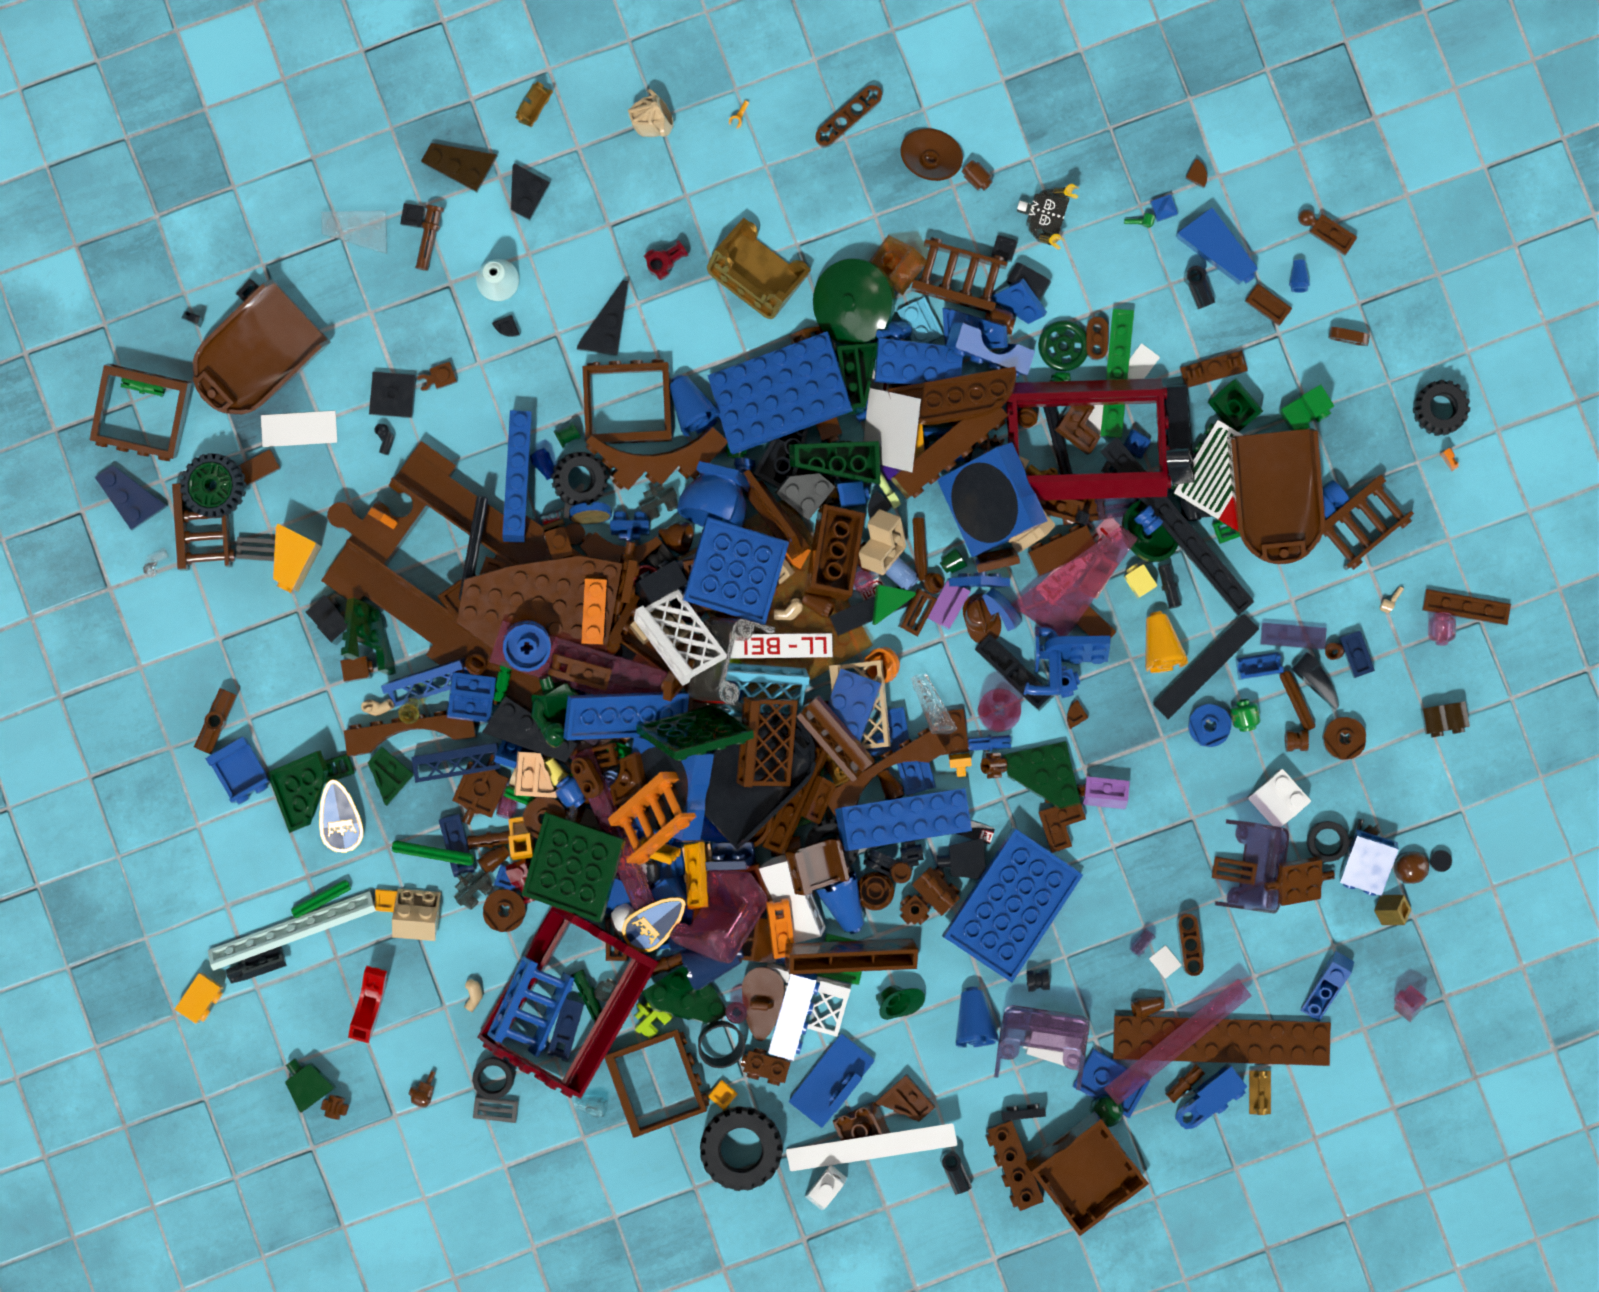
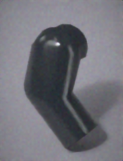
M377 424L374 432L382 441L379 453L389 456L394 442V435L387 425Z

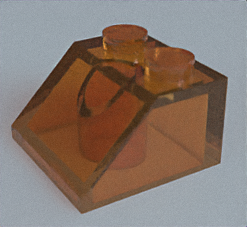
M890 235L887 236L870 259V262L879 266L886 273L894 291L901 295L906 292L928 262L914 247Z

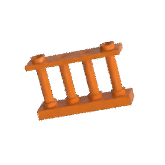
M660 772L608 818L611 826L624 827L634 849V853L626 859L627 863H637L639 865L646 863L651 855L680 830L687 828L696 817L695 813H682L675 798L672 785L679 780L676 772ZM663 793L674 814V818L669 823L658 801ZM651 805L661 827V830L654 834L645 814L646 808ZM638 817L648 840L642 846L632 826V820Z

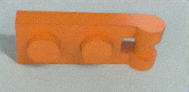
M788 898L781 899L780 902L775 903L773 901L766 902L774 959L785 957V944L794 943ZM782 910L783 914L775 915V911Z

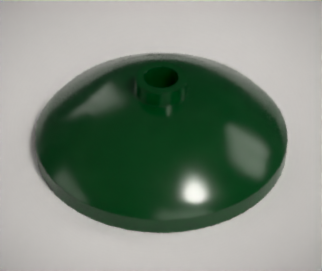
M1141 501L1135 502L1128 507L1122 519V533L1126 544L1135 555L1149 562L1166 560L1175 553L1178 547L1177 543L1162 525L1147 535L1143 531L1142 524H1137L1134 520V517L1146 506Z

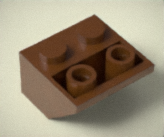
M738 915L734 943L737 946L740 945L743 950L744 958L741 959L776 964V959H774L772 953L768 919Z

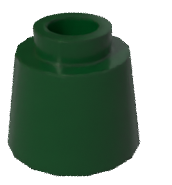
M955 546L942 557L943 561L940 562L946 573H955L968 566Z

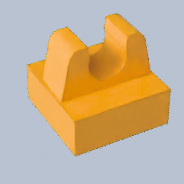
M970 753L948 755L950 768H956L957 777L966 776L965 767L972 766Z

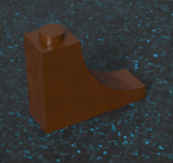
M590 532L581 539L582 544L580 545L589 557L617 562L620 561L621 553H625L626 546H619L608 542L597 532L594 534ZM657 536L647 543L634 547L633 555L638 561L637 564L640 565L647 559L646 557L649 554L654 553L662 544Z

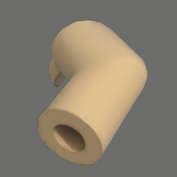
M794 598L786 609H774V620L795 619L802 612V601L799 598Z
M368 699L361 704L363 712L374 716H380L394 708V702L391 699L382 703Z
M469 979L465 983V988L468 989L470 998L464 1005V1008L473 1013L483 998L480 983L474 979Z

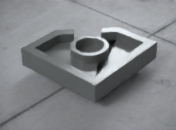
M820 473L791 475L786 477L774 493L806 520H809L835 486Z

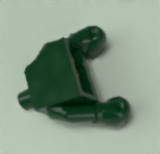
M545 674L538 678L541 689L532 694L531 716L537 723L538 728L541 729L547 744L551 747H559L565 739L563 738L564 726L562 723L566 719L568 696L581 694L565 682H553L551 675Z

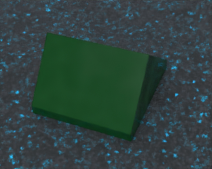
M1237 378L1208 401V404L1222 421L1237 432L1241 431L1263 412Z

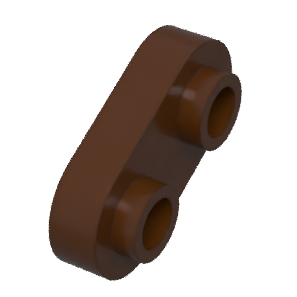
M1093 317L1086 326V350L1089 358L1101 360L1108 352V324L1101 317ZM1099 325L1101 331L1095 332L1093 326ZM1098 346L1101 350L1100 353H1094L1093 347Z
M585 756L574 759L571 763V772L583 795L587 798L600 796L603 792V783L592 761Z

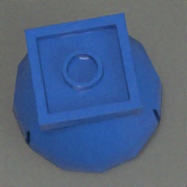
M699 461L697 470L700 473V477L688 484L683 490L678 502V514L701 527H704L706 517L720 521L723 518V522L743 527L747 506L742 492L748 493L750 487L747 480L739 470Z

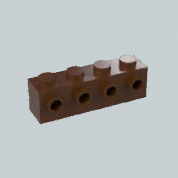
M1012 1120L987 1128L988 1134L985 1137L989 1147L994 1146L997 1154H994L993 1157L997 1167L1002 1166L1005 1174L1001 1175L1005 1187L1010 1186L1012 1195L1009 1197L1013 1207H1018L1019 1211L1044 1202L1035 1177L1025 1164L1028 1160Z

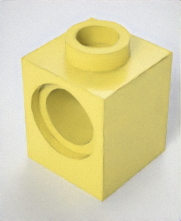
M1135 564L1126 570L1128 574L1124 579L1137 599L1157 587L1144 564L1140 567Z

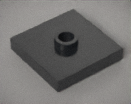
M372 372L369 415L412 418L416 375Z

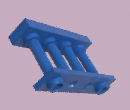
M523 956L487 1035L502 1043L504 1038L509 1037L529 1045L528 1051L539 1058L540 1053L546 1047V1040L565 998L573 988L574 978L563 972L561 978H557L537 969L538 963L531 958ZM534 977L556 986L552 998L529 990L528 984L530 980ZM526 997L546 1005L547 1009L543 1017L541 1018L519 1009L518 1006L522 998ZM517 1017L537 1025L538 1028L534 1037L532 1038L510 1029L509 1026L512 1019Z

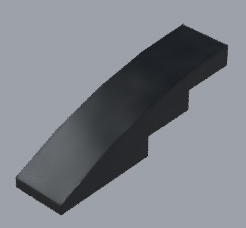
M875 597L829 616L837 636L873 622ZM912 598L894 612L909 606Z
M990 634L975 648V651L1038 711L1054 697V695H1024L1026 683L1036 686L1043 685Z

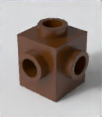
M915 894L912 897L908 895L900 902L902 907L899 910L902 913L899 916L908 925L911 922L913 925L917 922L921 925L930 917L927 914L930 911L928 908L930 903L922 895L919 897ZM912 906H917L919 908V912L917 914L911 913Z

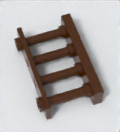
M930 237V240L925 239L924 247L929 248L922 276L918 281L913 280L911 291L991 314L996 303L992 302L991 296L999 268L1006 270L1008 262L1004 261V258L1001 256L992 255V257L942 244L943 241L937 238ZM942 251L949 253L950 256L942 284H939L938 287L931 285L929 279L937 252ZM959 256L970 259V264L963 288L956 292L951 290L950 284ZM980 262L991 265L983 296L977 298L972 296L971 288Z
M1379 475L1325 520L1323 535L1325 537L1328 536L1349 561L1343 567L1345 570L1350 567L1353 570L1363 563L1361 560L1363 556L1399 526L1403 529L1412 522L1410 517L1414 515L1413 511L1404 515L1383 490L1382 484L1386 480L1382 475ZM1370 494L1377 495L1398 520L1389 529L1367 504L1366 498ZM1355 507L1358 510L1361 509L1382 534L1374 542L1369 540L1351 518L1352 515L1349 512ZM1338 521L1344 522L1365 547L1357 556L1352 553L1334 531L1333 525Z
M180 483L172 484L177 569L188 571L190 570L189 565H192V563L223 560L226 567H232V562H235V551L231 549L229 515L220 517L222 518V531L190 533V531H187V522H190V520L212 518L186 510L185 501L182 498L183 494L180 492L182 485ZM223 539L224 552L201 554L188 552V544H191V541Z

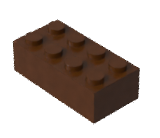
M826 504L818 509L804 592L843 601L852 596L865 513Z

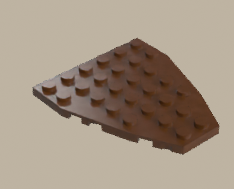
M576 555L567 558L509 565L495 571L465 578L457 623L503 655V639L509 627L523 620L539 623L546 629L551 641L548 660L539 669L534 670L542 676L547 674L549 667L552 666L553 660L551 658L553 653L604 666L607 651L606 645L611 629L622 562ZM585 578L607 579L603 644L581 643ZM524 642L523 647L526 649L530 648L529 642ZM561 663L560 670L566 672L567 664ZM551 676L554 682H565L570 686L600 690L598 688L590 687L587 685Z

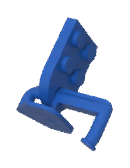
M1034 627L1035 672H1038L1039 659H1049V686H1036L1026 683L1024 695H1058L1062 691L1061 662H1070L1072 664H1080L1082 662L1102 664L1108 662L1110 636L1058 637L1056 632L1049 627ZM1039 637H1048V641L1044 645H1039Z

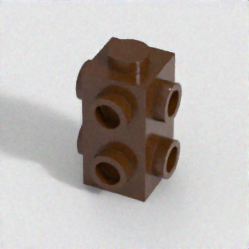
M754 1047L753 1051L749 1050L748 1054H743L740 1066L744 1067L743 1072L747 1073L746 1077L759 1080V1077L767 1078V1083L780 1086V1082L785 1083L791 1061L776 1055L774 1057L766 1055V1050Z

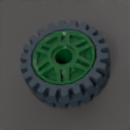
M208 453L207 455H200L199 458H194L191 464H187V470L182 473L184 477L180 479V484L182 485L180 492L183 494V501L187 503L186 505L193 512L205 517L220 518L231 514V511H235L238 508V504L241 505L243 502L242 496L245 497L246 494L244 488H247L244 482L246 478L245 474L241 472L243 470L234 460L224 455ZM215 480L217 486L215 490L211 491L210 484Z

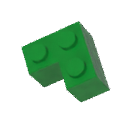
M1320 384L1282 408L1279 413L1290 431L1310 428V422L1316 419L1318 423L1332 414L1330 410L1334 405Z

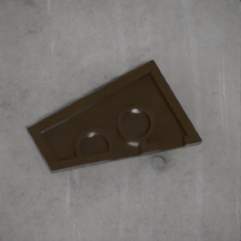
M431 143L421 163L478 193L498 155Z

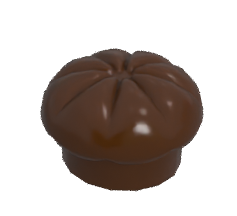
M870 872L862 876L858 881L861 905L864 908L873 911L882 910L893 900L894 885L887 875L880 872Z

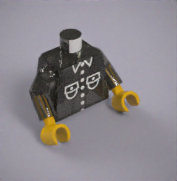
M1069 184L1067 187H1053L1042 190L1039 194H1035L1033 203L1020 200L1016 212L1028 215L1026 226L1038 242L1052 245L1057 250L1061 249L1056 243L1059 240L1065 241L1059 235L1070 200L1067 197L1077 199L1078 195L1072 194V191L1079 189L1078 186Z

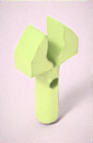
M880 471L881 484L879 486L888 502L892 505V508L895 509L901 503Z

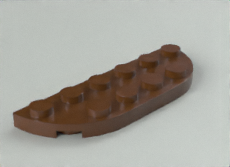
M1009 367L888 389V393L891 392L921 399L919 424L934 425L975 418L998 410L1008 401L1016 384V368Z

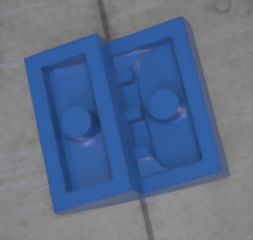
M995 588L989 589L982 595L990 614L993 615L999 612L1007 631L1015 629L1023 622L1011 602Z
M453 672L447 718L488 723L491 719L496 678Z

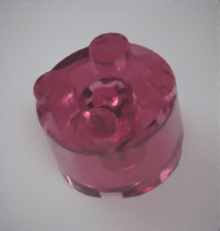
M991 690L979 701L977 707L978 719L989 731L996 733L1006 732L1013 728L1020 719V701L1009 690ZM995 706L1004 707L1003 716L1000 714L996 716L994 714L996 711Z

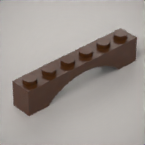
M440 711L435 712L434 717L428 718L425 717V714L412 716L413 720L404 721V717L391 719L389 724H383V721L370 722V727L362 728L361 724L348 726L349 730H344L347 756L371 754L388 738L409 730L425 729L437 731L454 740L477 737L475 721L447 718V712Z
M929 728L924 729L917 734L919 736L918 739L913 742L908 739L899 745L900 750L895 753L890 750L880 756L882 760L866 768L855 781L848 780L844 784L836 786L828 804L834 816L836 817L835 809L858 805L860 796L866 786L884 769L903 762L919 761L928 763L949 751L936 729L931 731Z

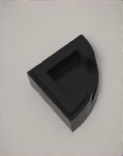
M184 311L181 319L199 327L202 326L204 321L200 316L194 313L191 314L188 311Z
M512 315L492 323L494 328L504 336H520Z

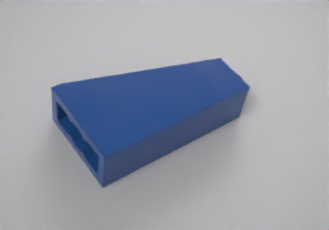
M1210 208L1177 233L1176 237L1178 240L1238 285L1243 281L1247 284L1256 277L1254 273L1258 270L1257 266L1213 208Z

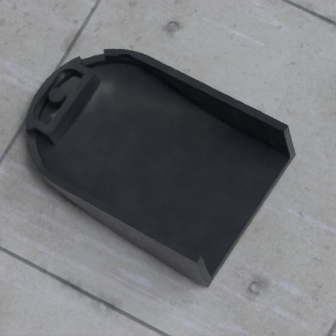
M763 712V713H760V714H761L763 717H765V716H766L767 714H769V713H768V712ZM775 713L767 722L772 728H775L782 720ZM780 713L783 718L787 716V714ZM796 720L790 786L743 787L736 783L740 744H732L725 749L715 750L712 753L714 758L710 783L705 798L704 816L736 850L747 843L807 784L813 775L816 766L815 744L808 730L798 720ZM765 724L758 729V735L761 739L770 732ZM784 724L776 733L783 740L788 735L789 729ZM773 735L765 744L772 750L779 743V740ZM762 745L757 750L756 757L761 760L769 752ZM782 746L775 753L776 757L781 761L786 756L787 750ZM771 756L763 765L768 771H771L778 763ZM762 767L755 772L754 780H761L767 774ZM780 767L773 774V777L778 781H784L785 771Z

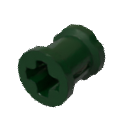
M572 421L569 423V426L559 431H553L562 448L565 447V444L576 438L581 439Z

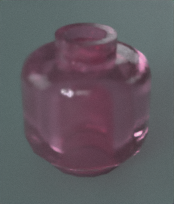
M1435 613L1434 617L1428 620V638L1435 641L1436 645H1448L1449 641L1456 638V620L1449 613Z

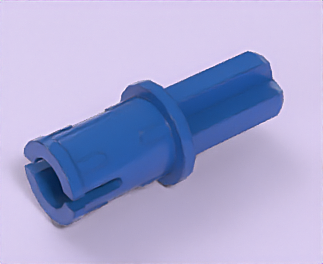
M988 735V737L969 738L968 749L970 751L989 750V752H992V749H1010L1011 737L1010 735L993 737Z

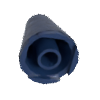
M726 943L686 948L681 951L684 968L687 967L689 973L687 977L694 990H699L741 964V958H744V953L740 945Z

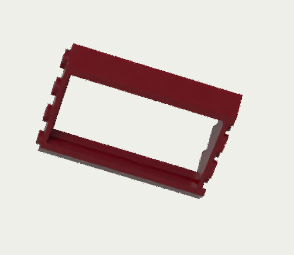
M1161 378L1019 382L1015 384L1014 391L1006 402V414L1008 415L1006 421L1008 443H1013L1018 456L1017 408L1156 403L1159 472L1026 476L1039 501L1167 497V488H1171V477L1166 458V450H1170L1168 436L1165 432V429H1168V416H1166V405H1164V399H1167V387L1163 386Z
M552 906L524 956L538 963V970L544 972L571 923L631 957L629 965L563 1080L487 1035L515 972L477 1038L484 1042L482 1045L484 1048L500 1059H504V1057L509 1058L508 1062L517 1066L520 1071L528 1075L530 1072L535 1073L534 1077L544 1082L549 1088L556 1090L558 1087L565 1096L572 1098L574 1095L581 1099L659 962L645 953L637 951L627 943L622 942L621 939L611 935L581 916ZM533 977L528 984V989L533 991L539 979ZM522 998L518 1006L519 1009L522 1010L528 998ZM515 1017V1018L512 1019V1022H511V1024H510V1026H509L510 1029H511V1027L513 1026V1024H514L515 1020L517 1019V1017Z

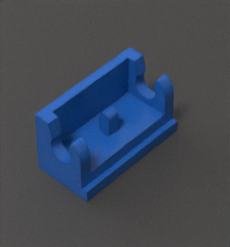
M1275 652L1235 659L1238 680L1283 673V666L1280 662L1281 655Z

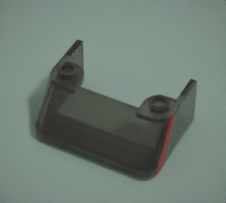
M707 618L703 623L727 654V658L692 677L688 685V694L694 701L742 714L743 703L738 702L739 689L734 683L726 681L734 640H748L753 633L770 634L775 631V628L744 619ZM700 633L698 641L705 642L706 637L703 633ZM697 646L695 654L702 656L704 647ZM706 648V657L715 658L719 655L716 650ZM694 659L692 670L700 666V660Z

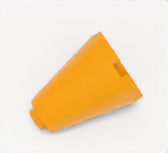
M1162 611L1150 613V617L1146 619V671L1162 673L1172 671L1173 666L1179 664L1180 668L1188 664L1187 655L1167 614H1162Z

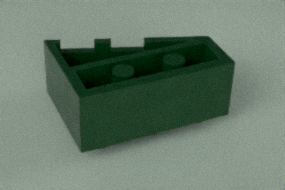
M877 343L837 346L835 354L853 411L846 414L863 413L866 408L875 366Z

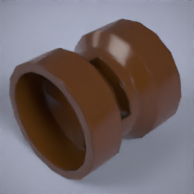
M1300 730L1299 732L1285 731V751L1293 752L1295 749L1308 751V730Z

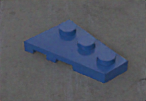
M947 307L942 308L945 346L953 323H965L981 330L982 341L986 348L1008 347L1006 325Z

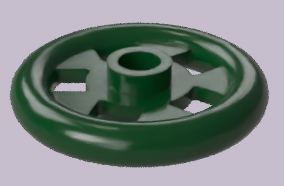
M1066 320L1056 321L1048 325L1041 333L1038 342L1039 354L1046 365L1057 371L1076 369L1088 356L1086 332L1078 324ZM1066 329L1075 333L1073 338L1064 335ZM1053 332H1056L1059 337L1053 342L1049 337ZM1066 343L1068 345V348L1066 350H1062L1060 348V344ZM1074 343L1081 344L1080 353L1073 351ZM1053 347L1057 355L1051 357L1047 349ZM1071 356V362L1062 363L1061 357Z

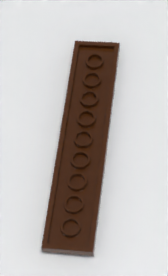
M1114 1015L1113 1059L1330 1066L1331 1022L1148 1016L1141 1019V1017L1135 1018V1016Z

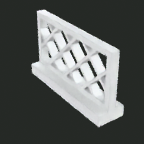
M676 590L645 608L641 606L636 609L634 621L683 686L689 683L692 677L726 659L727 654L689 603L682 600L683 595L680 591ZM677 598L681 603V609L668 607V603ZM655 609L664 611L663 619L654 618L650 612ZM666 612L679 614L678 623L665 620ZM681 616L691 617L694 621L693 626L680 623ZM663 626L676 627L675 636L665 634ZM678 629L691 631L690 639L678 637ZM693 633H703L706 637L705 642L692 640ZM675 643L689 644L687 652L678 651ZM691 645L704 647L702 656L689 653ZM706 648L716 650L719 655L715 658L706 657ZM688 658L700 660V666L692 670L687 663Z
M768 963L767 967L774 969L780 974L785 983H789L791 974L789 975L785 966ZM818 976L816 981L820 983L818 992L823 999L814 1004L812 1011L817 1020L808 1023L807 1029L837 1037L851 985ZM834 996L842 998L841 1007L833 1011L827 1000ZM825 1002L830 1013L820 1018L814 1007ZM832 1015L836 1021L835 1030L826 1028L822 1020Z

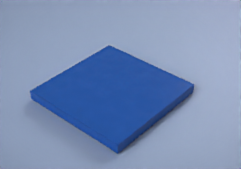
M706 517L682 600L765 625L789 542Z

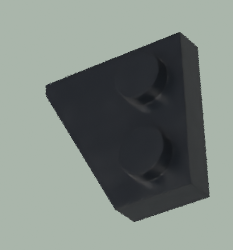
M514 163L512 166L511 211L530 221L549 188L550 182Z

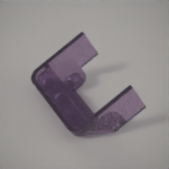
M1226 819V824L1237 825L1235 836L1240 844H1245L1243 861L1258 864L1254 886L1239 883V887H1232L1228 892L1227 903L1215 901V905L1272 914L1277 913L1280 908L1277 889L1266 891L1264 883L1276 881L1279 874V863L1286 862L1289 844L1288 830L1266 824ZM1242 866L1241 870L1252 872L1253 868ZM1240 876L1242 879L1251 880V876Z
M1017 1005L1007 1007L1002 1019L994 1077H999L1002 1059L1011 1060L1016 1058L1019 1054L1020 1046L1063 1052L1062 1060L1064 1065L1069 1069L1079 1071L1076 1090H1081L1090 1030L1089 1020L1084 1016Z

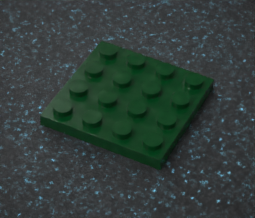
M714 704L636 725L637 734L677 761L685 760L692 755H704L707 751L714 749L722 750L732 744H744L747 740L754 739V732L751 728Z
M546 812L521 895L599 923L602 922L626 839Z

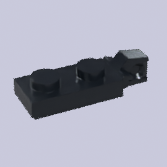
M282 946L241 960V963L237 966L226 969L230 983L245 981L287 966Z

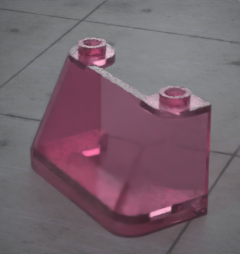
M710 870L706 876L707 893L709 894L708 907L701 908L690 927L686 923L676 924L669 936L680 946L715 961L731 963L766 909V902L768 900L765 892L751 873L732 870Z

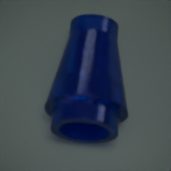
M543 447L530 455V458L532 459L531 463L541 472L546 480L551 479V474L554 473V464L549 451H546Z

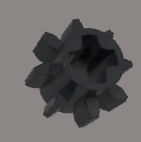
M915 840L904 842L905 847H900L902 863H908L909 867L918 866L919 861L924 860L921 844L916 845Z

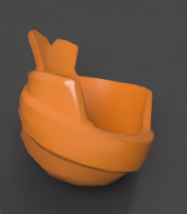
M879 647L872 650L865 657L864 662L883 660L885 683L892 681L900 669L898 656L888 647ZM877 665L870 666L867 670L872 680L878 674Z

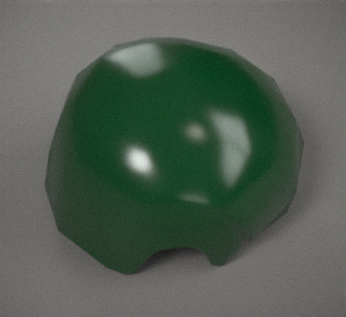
M1107 1094L1093 1099L1089 1109L1090 1114L1094 1111L1097 1113L1107 1128L1118 1124L1124 1112L1121 1102L1116 1097Z

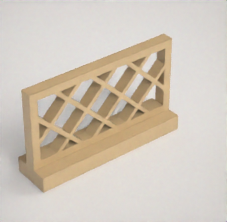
M883 660L829 666L831 689L833 691L840 669L854 668L860 673V676L871 679L865 672L870 666L877 665L878 674L873 680L882 683L879 691L880 696L877 698L873 710L875 708L880 710L882 717L878 723L869 718V721L875 727L868 735L864 732L863 736L865 739L861 745L865 749L891 746ZM877 729L883 733L884 743H877L871 738Z

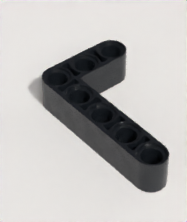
M1187 383L1167 385L1166 409L1170 450H1166L1169 474L1173 485L1194 483Z

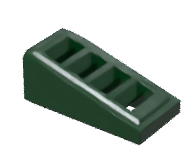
M347 754L325 760L329 777L325 779L324 785L331 779L339 780L355 774ZM343 760L346 772H342L339 761ZM333 763L335 764L338 773L337 775H334L331 767V764Z

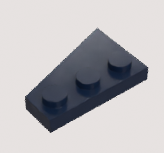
M113 465L95 477L132 531L167 507V505Z

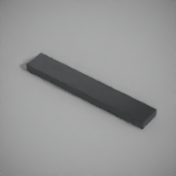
M1243 614L1153 706L1169 720L1259 628Z

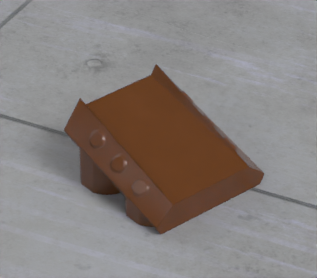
M874 1101L833 1120L841 1141L891 1133L879 1109V1105Z

